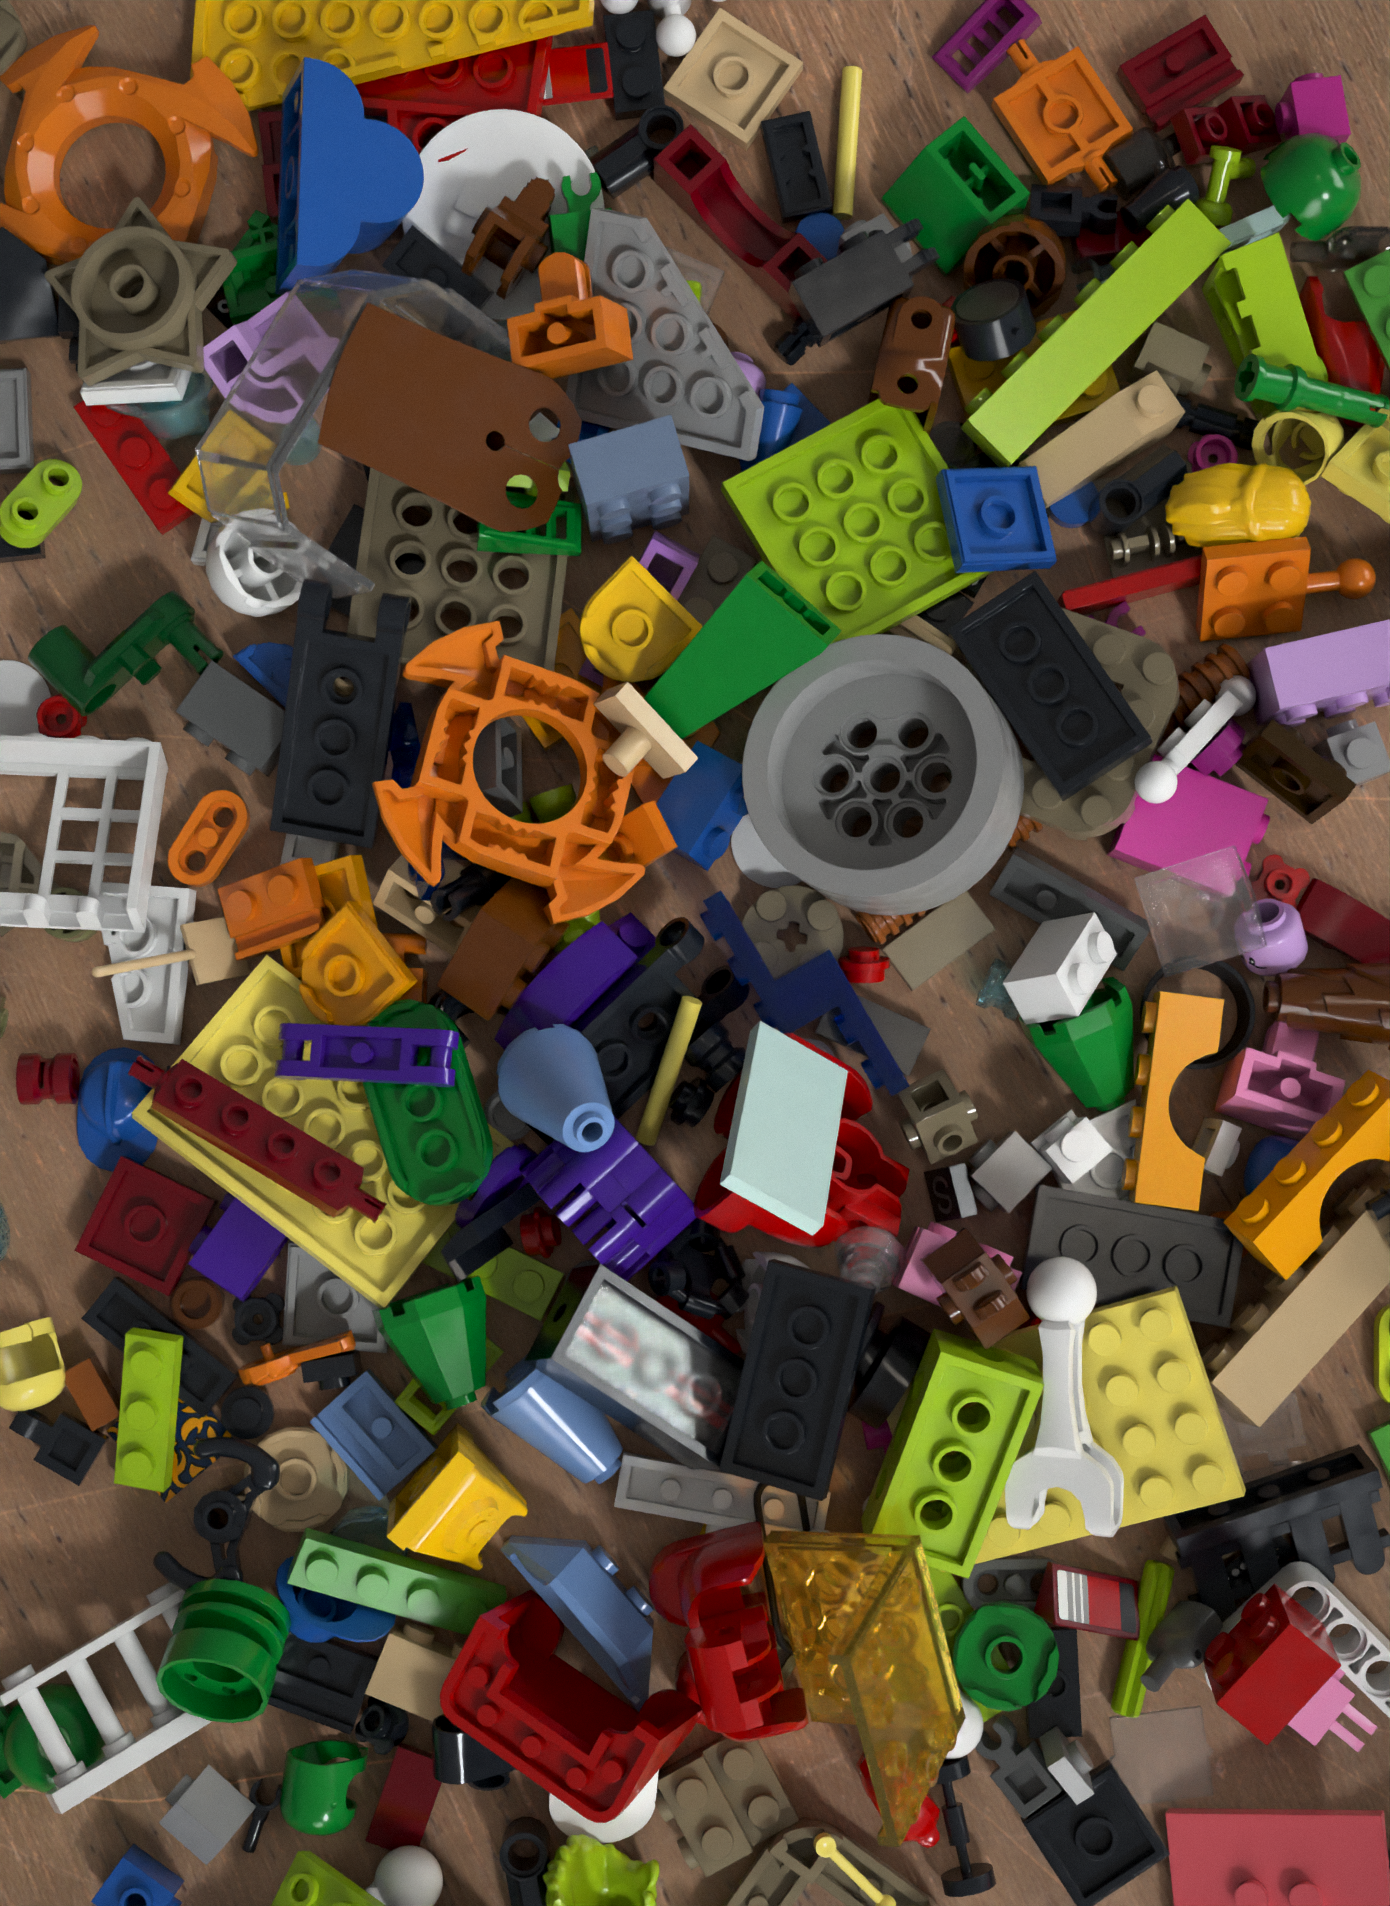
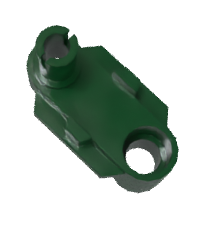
M173 590L156 600L129 627L109 643L97 657L66 625H61L49 631L34 645L29 652L28 661L81 716H87L102 707L133 677L143 686L149 684L162 669L153 658L166 645L171 644L194 667L199 675H202L209 665L198 654L200 650L216 664L221 660L224 652L217 648L193 623L195 620V609L177 591Z

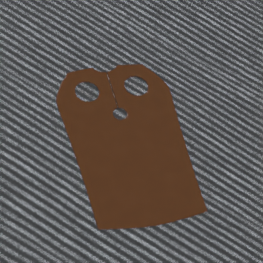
M367 303L336 366L328 392L317 444L394 478L492 529L502 532L528 530L546 524L550 519L562 492L558 482V469L570 458L568 444L578 442L582 420L572 401L553 379L448 338L371 303ZM537 409H550L559 418L560 432L552 441H539L530 432L529 420L532 413ZM492 431L503 435L504 445L506 446H503L499 451L491 450L486 444V437ZM520 474L531 478L536 484L538 491L534 504L523 509L512 505L506 495L508 481L515 475Z

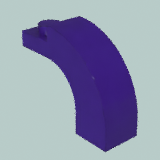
M631 912L609 926L603 921L593 926L558 954L528 985L513 1008L507 1013L494 1040L505 1050L520 1034L534 1027L538 1031L546 1028H555L552 1024H564L571 1027L655 947L656 937Z

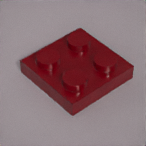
M121 1156L74 1251L154 1290L171 1296L192 1256L188 1249L198 1233L207 1225L218 1200L127 1156Z

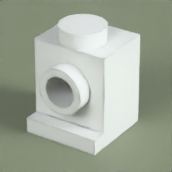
M1072 1110L1065 1113L1030 1142L1064 1184H1073L1113 1151V1148L1088 1118H1078Z

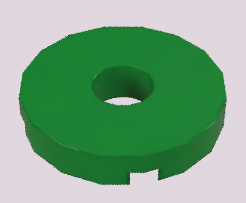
M1000 1600L981 1605L964 1618L954 1635L951 1657L956 1677L972 1699L987 1708L1009 1712L1021 1709L1022 1706L1029 1705L1033 1701L1036 1702L1047 1693L1057 1676L1059 1651L1054 1634L1042 1617L1035 1614L1032 1609L1022 1603ZM1001 1642H1012L1019 1647V1660L1011 1669L1001 1670L991 1663V1652Z

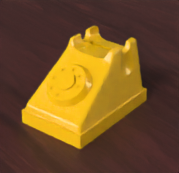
M457 1423L441 1441L438 1448L425 1460L390 1502L387 1538L403 1551L405 1548H408L414 1552L460 1563L475 1571H479L483 1568L481 1549L509 1517L514 1515L525 1517L527 1515V1502L518 1489L474 1442L473 1435Z

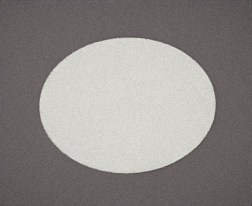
M508 109L487 110L465 116L442 129L420 153L419 156L424 171L423 189L417 203L402 221L404 235L412 225H417L463 265L466 252L471 243L445 231L444 228L446 223L475 236L471 232L477 220L453 209L469 170L478 174V178L467 204L481 211H484L487 206L491 209L495 208L500 204L504 196L517 198L523 188L526 187L527 182L530 183L531 179H536V177L545 180L549 179V182L555 189V198L552 205H550L549 215L552 214L553 210L562 214L568 213L566 200L561 193V180L563 176L570 175L573 192L583 196L589 192V174L594 173L595 170L580 146L566 132L544 118ZM467 149L449 161L438 162V159ZM600 190L597 199L592 202L590 210L594 208L604 209L602 190ZM549 244V246H548L549 249H548V251H547V253H546L544 259H545L547 256L551 255V247H550V244ZM485 259L474 275L495 293L477 316L506 320L507 318L535 312L534 304L541 302L538 271L537 274L526 271L513 293L503 300L496 295V292L502 284L500 279L504 270L488 259Z

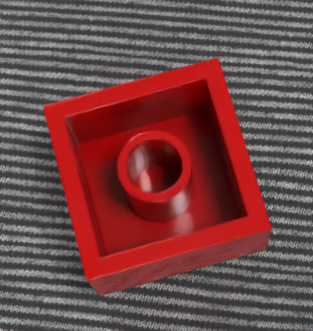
M1275 1583L1265 1594L1257 1593L1247 1602L1241 1613L1242 1619L1229 1633L1222 1632L1211 1641L1205 1652L1206 1658L1203 1661L1216 1704L1265 1745H1268L1342 1666L1324 1624Z

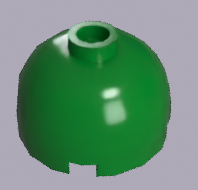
M1317 132L1296 135L1279 144L1263 158V160H1269L1261 168V178L1267 195L1282 218L1292 213L1302 223L1295 231L1312 241L1323 240L1340 228L1350 218L1361 198V177L1358 171L1361 167V162L1355 150L1345 142L1340 144L1335 139Z
M49 1683L37 1688L76 1762L82 1760L87 1768L105 1757L101 1748L106 1744L75 1686L72 1684ZM18 1702L13 1707L3 1727L2 1750L8 1769L23 1785L41 1793H46L56 1787L53 1777L57 1773Z

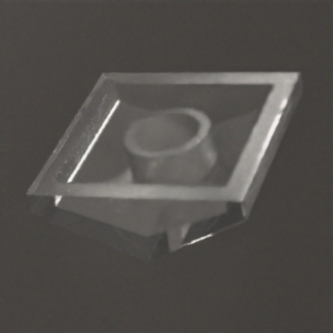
M1236 846L1134 878L1165 978L1267 947L1256 895Z

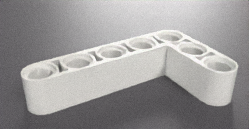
M1299 1561L1286 1565L1223 1622V1628L1220 1633H1229L1242 1619L1241 1613L1247 1602L1257 1593L1265 1594L1274 1583L1290 1597L1301 1587L1315 1588L1314 1594L1309 1599L1296 1602L1324 1624L1328 1636L1331 1630L1339 1624L1352 1625L1351 1630L1343 1637L1335 1638L1329 1636L1342 1665L1340 1669L1390 1718V1641L1311 1564ZM1376 1661L1389 1662L1385 1670L1380 1673H1366L1368 1667ZM1201 1663L1206 1682L1211 1689L1204 1663Z

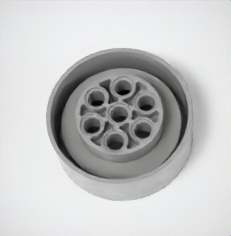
M873 634L847 638L830 644L822 654L787 674L773 686L758 709L747 736L742 763V784L745 803L754 829L764 846L784 868L828 899L842 906L869 914L890 916L912 914L938 907L966 892L985 876L1004 852L1017 825L1023 801L1024 769L1018 741L1010 723L998 705L966 667L945 651L929 643L899 635ZM870 728H877V737L874 743L866 748H858L857 743L861 733ZM919 728H928L926 741L917 748H908V739L912 732ZM841 772H848L849 780L845 788L839 792L831 793L830 783L834 776ZM891 772H900V781L897 787L890 792L881 793L880 783L884 776ZM941 772H951L952 779L948 788L938 793L931 792L930 786L934 777ZM863 816H871L872 825L870 830L861 837H853L852 828L854 823ZM914 816H922L923 827L921 831L913 837H903V826L906 821Z

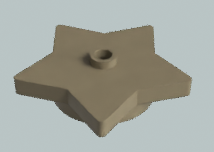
M135 197L113 231L96 240L84 252L82 257L48 270L44 275L46 280L72 308L79 319L78 377L88 386H91L144 360L186 371L202 373L204 371L202 312L236 266L237 259L226 248L172 240L147 205L139 197Z

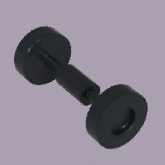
M965 1755L957 1759H943L933 1756L916 1764L919 1783L923 1785H942L946 1805L942 1806L941 1809L950 1846L956 1847L960 1866L952 1868L941 1875L944 1894L949 1897H964L991 1889L996 1885L993 1866L989 1863L970 1864L966 1844L970 1842V1836L963 1805L961 1802H956L952 1781L961 1779L971 1773L968 1756Z

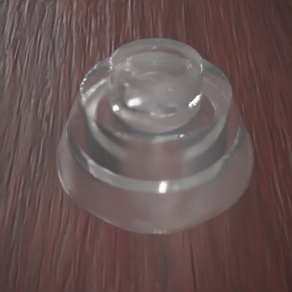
M861 1226L849 1230L837 1239L834 1248L840 1277L877 1287L875 1294L891 1286L903 1269L907 1259L904 1247L892 1233L872 1226Z

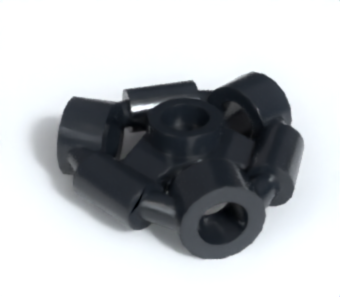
M699 1218L694 1219L657 1254V1260L649 1268V1284L657 1296L669 1295L679 1302L678 1307L680 1310L711 1320L714 1315H720L724 1320L729 1319L750 1296L742 1285V1279L746 1274L734 1246H727L720 1237V1229ZM715 1250L714 1256L702 1253ZM722 1278L729 1286L714 1300L710 1295L711 1288L716 1280Z

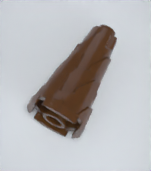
M1390 963L1346 964L1345 968H1291L1286 973L1276 974L1274 981L1265 982L1262 997L1263 1010L1272 1014L1274 1022L1287 1023V1027L1292 1029L1340 1035L1339 1039L1386 1045L1389 1046L1388 1050H1390Z

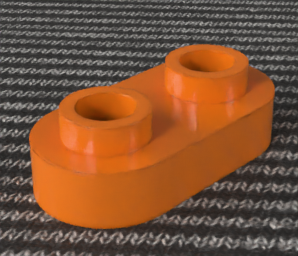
M227 790L212 791L201 799L168 853V867L178 881L191 887H203L212 883L219 876L250 825V811L244 800ZM225 809L231 810L233 813L232 823L226 827L218 826L216 822L218 813ZM195 853H203L206 859L204 867L197 871L191 870L189 867L190 857Z

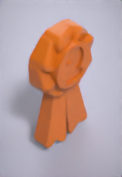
M352 1330L302 1347H293L273 1353L270 1343H266L260 1346L263 1357L243 1365L238 1369V1372L245 1385L251 1383L256 1386L268 1384L295 1373L296 1369L301 1366V1362L354 1350L356 1342Z

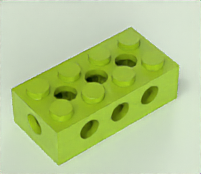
M933 1328L861 1518L867 1548L969 1579L1045 1385L1035 1360L992 1346L985 1350L979 1342ZM977 1402L975 1405L971 1407H962L967 1403ZM951 1451H958L952 1455H945L946 1453ZM931 1500H937V1501L932 1502V1503H927V1502H929V1501H931Z

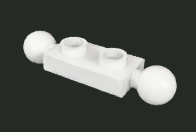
M1234 675V678L1229 680L1225 679L1220 684L1221 689L1218 695H1215V703L1212 705L1204 699L1183 721L1190 727V730L1185 733L1178 727L1157 749L1164 758L1161 761L1148 762L1138 770L1135 776V789L1143 800L1155 804L1169 800L1177 789V775L1231 716H1241L1252 709L1256 701V690L1249 679L1240 675Z

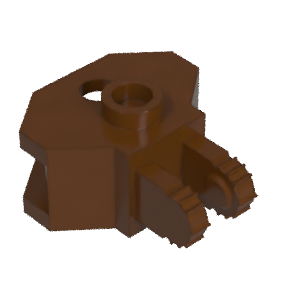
M538 177L531 179L530 183L527 182L526 187L523 188L515 201L504 196L500 204L495 208L491 209L487 206L472 229L471 233L475 237L466 252L461 271L470 277L479 270L485 259H488L504 270L500 279L502 284L496 292V295L503 300L513 293L526 271L532 274L536 271L549 249L548 246L543 244L549 226L545 223V219L549 215L550 205H552L555 198V189L552 187L549 179L545 180Z
M963 1228L951 1240L931 1254L928 1253L920 1260L942 1291V1294L936 1300L954 1325L963 1321L980 1345L987 1350L1030 1319L1010 1286L1017 1281V1278L999 1254L990 1258L970 1232Z

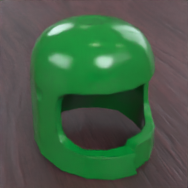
M322 1740L290 1748L286 1752L280 1795V1809L286 1823L298 1832L317 1836L332 1835L344 1830L351 1823L357 1809L356 1802L346 1797L348 1785L355 1775L366 1769L368 1747L349 1741ZM336 1757L350 1759L346 1761L326 1764L327 1761Z

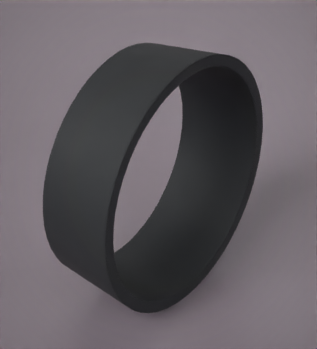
M1204 955L1181 957L1164 965L1149 981L1141 1000L1140 1022L1144 1003L1147 1001L1151 990L1167 974L1179 969L1197 968L1216 975L1228 986L1234 996L1237 1006L1235 1031L1230 1041L1218 1053L1205 1059L1194 1060L1185 1067L1198 1070L1214 1068L1234 1058L1248 1042L1255 1022L1254 999L1244 978L1229 964L1217 958ZM1144 1033L1148 1041L1149 1033Z

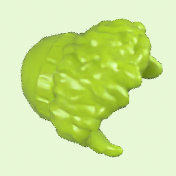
M585 1834L569 1836L566 1840V1846L562 1845L556 1850L554 1860L547 1864L548 1872L542 1876L547 1886V1906H657L656 1883L660 1872L659 1862L655 1859L646 1863L639 1860L632 1861L626 1854L617 1850L613 1844L606 1843L602 1845L599 1841L589 1838Z

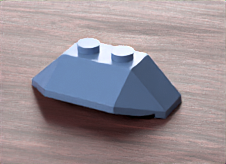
M511 1535L503 1542L500 1549L502 1553L536 1590L630 1700L633 1706L640 1711L644 1702L649 1697L654 1620L649 1615L654 1610L650 1601L635 1585L627 1590L615 1576V1573L620 1569L619 1566L601 1545H598L593 1550L585 1540Z

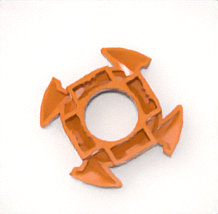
M88 25L57 34L25 52L0 76V81L12 93L26 91L5 166L4 195L6 205L0 203V228L4 227L46 259L48 263L57 266L82 257L84 252L96 240L113 231L114 228H98L87 225L71 215L61 195L60 171L68 150L84 133L104 124L125 123L139 127L151 134L157 140L163 152L165 181L159 198L150 209L172 240L197 244L217 179L218 156L214 150L213 138L236 148L249 157H256L259 152L248 110L233 83L208 56L191 64L193 77L183 85L116 67L90 66L82 68L87 55L99 37V30L95 25Z
M500 621L463 627L433 641L404 666L402 673L407 679L447 688L429 717L411 786L402 789L393 779L372 783L382 820L402 856L428 884L436 886L441 879L443 841L452 850L473 863L545 888L551 901L543 908V911L551 925L586 917L618 900L644 876L645 867L640 864L598 859L603 851L611 845L622 824L634 773L633 768L626 777L619 776L610 770L603 761V754L618 739L621 733L595 707L594 702L599 698V693L575 679L510 656L503 655L499 659L496 647L504 640ZM603 674L602 694L605 690L625 682L611 679ZM629 682L634 687V689L644 698L645 695L642 692V690L634 682ZM527 716L541 720L561 733L572 747L580 768V788L577 799L570 811L554 821L532 824L512 819L491 805L481 792L473 770L474 747L483 728L500 718ZM644 758L640 760L646 767H651Z

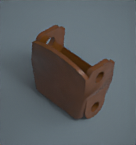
M916 296L911 299L897 297L891 302L867 403L869 404L879 398L883 405L915 412L924 427L923 431H926L928 435H930L937 412L956 317L951 308L939 305L934 299L927 296Z

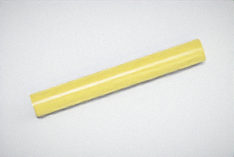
M846 66L842 69L832 215L838 220H849L853 217L862 69L857 66Z
M682 996L636 1135V1140L642 1144L653 1146L656 1143L702 1006V1002L697 998Z

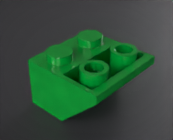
M963 116L919 153L882 196L881 202L900 225H904L915 218L919 219L924 229L913 240L922 250L935 247L940 258L934 262V265L946 277L965 262L971 241L983 227L992 224L1005 215L1023 214L1030 192L968 119Z

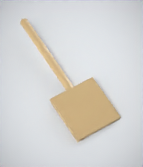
M225 917L180 925L186 950L97 966L92 969L94 977H102L190 960L196 985L247 976L251 973L247 960L236 961L235 953L239 951L235 938H230Z

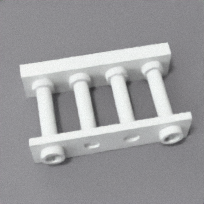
M169 1582L146 1596L151 1605L37 1672L29 1664L1 1681L5 1690L0 1693V1706H5L16 1699L18 1700L57 1773L53 1777L56 1787L45 1793L55 1813L63 1814L212 1722L186 1713L172 1705L160 1693L156 1682L157 1673L134 1632V1629L161 1613L172 1632L185 1593L184 1590ZM112 1642H115L154 1715L150 1718L153 1727L134 1738L131 1731L125 1733L86 1660L88 1656ZM65 1670L106 1744L101 1748L105 1757L87 1768L82 1760L76 1762L37 1689L39 1685Z

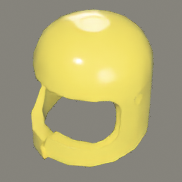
M1297 407L1287 412L1280 411L1270 417L1262 418L1254 429L1252 449L1257 464L1266 463L1270 466L1288 468L1298 475L1304 485L1321 477L1329 461L1345 446L1344 430L1336 416L1302 407ZM1277 422L1272 435V454L1268 456L1263 446L1265 436L1271 426ZM1290 435L1293 449L1297 448L1300 435V438L1313 453L1303 451L1299 456L1305 460L1314 461L1300 468L1291 469L1283 463L1279 450Z
M52 1317L27 1322L22 1326L0 1332V1407L9 1411H26L54 1400L62 1392L66 1376Z

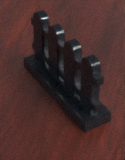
M1359 1444L1244 1483L1246 1489L1244 1497L1162 1517L1165 1530L1177 1549L1175 1555L1182 1570L1188 1567L1191 1570L1197 1593L1187 1596L1188 1601L1202 1603L1216 1612L1222 1623L1237 1610L1234 1600L1255 1594L1283 1567L1290 1563L1299 1561L1309 1563L1317 1568L1333 1584L1336 1577L1334 1565L1350 1560L1359 1573L1364 1575L1374 1574L1384 1565L1385 1556L1383 1548L1390 1546V1534L1385 1528L1378 1530L1372 1508L1373 1503L1381 1501L1378 1489L1383 1488L1379 1470ZM1339 1516L1345 1542L1328 1547L1322 1521ZM1289 1533L1296 1559L1279 1564L1272 1538ZM1239 1550L1246 1576L1229 1582L1222 1556ZM1308 1587L1311 1591L1315 1592V1588Z

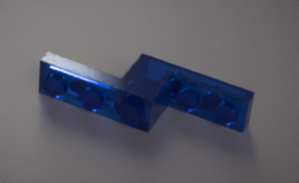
M720 889L703 899L708 910L701 913L700 917L713 939L717 941L724 937L732 949L734 955L726 959L741 986L749 982L752 983L761 999L753 1004V1007L762 1022L772 1028L777 1027L783 1034L792 1033L839 1006L842 1013L834 1017V1020L849 1045L857 1040L861 1043L869 1058L860 1064L875 1090L885 1085L890 1095L893 1096L910 1086L829 947L774 978L723 890Z

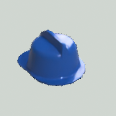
M126 1047L109 1049L94 1057L84 1070L78 1095V1143L86 1158L100 1169L113 1172L121 1156H127L143 1164L156 1148L158 1137L132 1118L134 1109L152 1090L148 1085L128 1075L132 1064L136 1062L139 1055L154 1064L141 1051Z
M294 1556L286 1558L277 1569L275 1585L280 1598L279 1601L289 1611L291 1619L289 1631L301 1640L309 1643H321L336 1636L358 1643L370 1642L387 1635L395 1624V1614L287 1584V1572Z

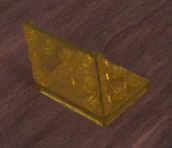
M771 1530L763 1544L811 1721L857 1725L883 1821L876 1836L879 1846L900 1847L911 1824L917 1822L921 1805L930 1787L936 1785L939 1770L948 1752L955 1748L957 1735L966 1719L920 1535Z

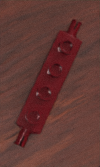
M141 1055L132 1064L128 1075L133 1076L155 1090L151 1105L152 1109L333 1218L344 1212L349 1206L372 1220L373 1223H376L385 1209L387 1203L360 1189L365 1168L184 1059H181L179 1063L169 1068L167 1072L144 1059Z

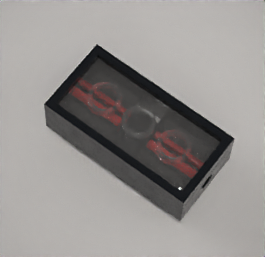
M602 1264L573 1268L524 1361L688 1468L720 1469L745 1360Z

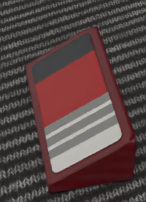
M1048 1561L1034 1608L1035 1614L1054 1625L1138 1641L1140 1623L1138 1587L1135 1579Z

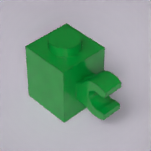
M596 172L589 174L590 189L583 196L573 192L570 175L562 177L561 193L566 200L568 213L549 215L547 217L551 254L565 252L584 261L591 214L590 206L597 199L601 190V181Z

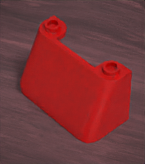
M530 1589L479 1616L442 1685L440 1706L444 1715L451 1723L590 1821L607 1823L624 1812L694 1728L702 1713V1709L699 1704L683 1693L674 1689H662L650 1695L640 1711L637 1712L554 1654L564 1634V1623L541 1596Z

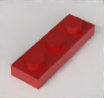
M83 400L73 407L162 535L195 514V512L168 494V491L181 475V472L133 403L86 406Z

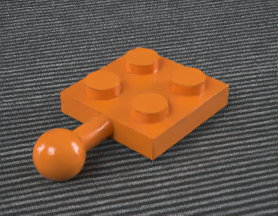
M1306 536L1203 547L1196 618L1197 635L1200 642L1301 631L1306 594L1338 591L1345 598L1361 599L1367 596L1375 586V570L1366 560L1351 558L1342 562L1334 571L1308 573L1311 547Z

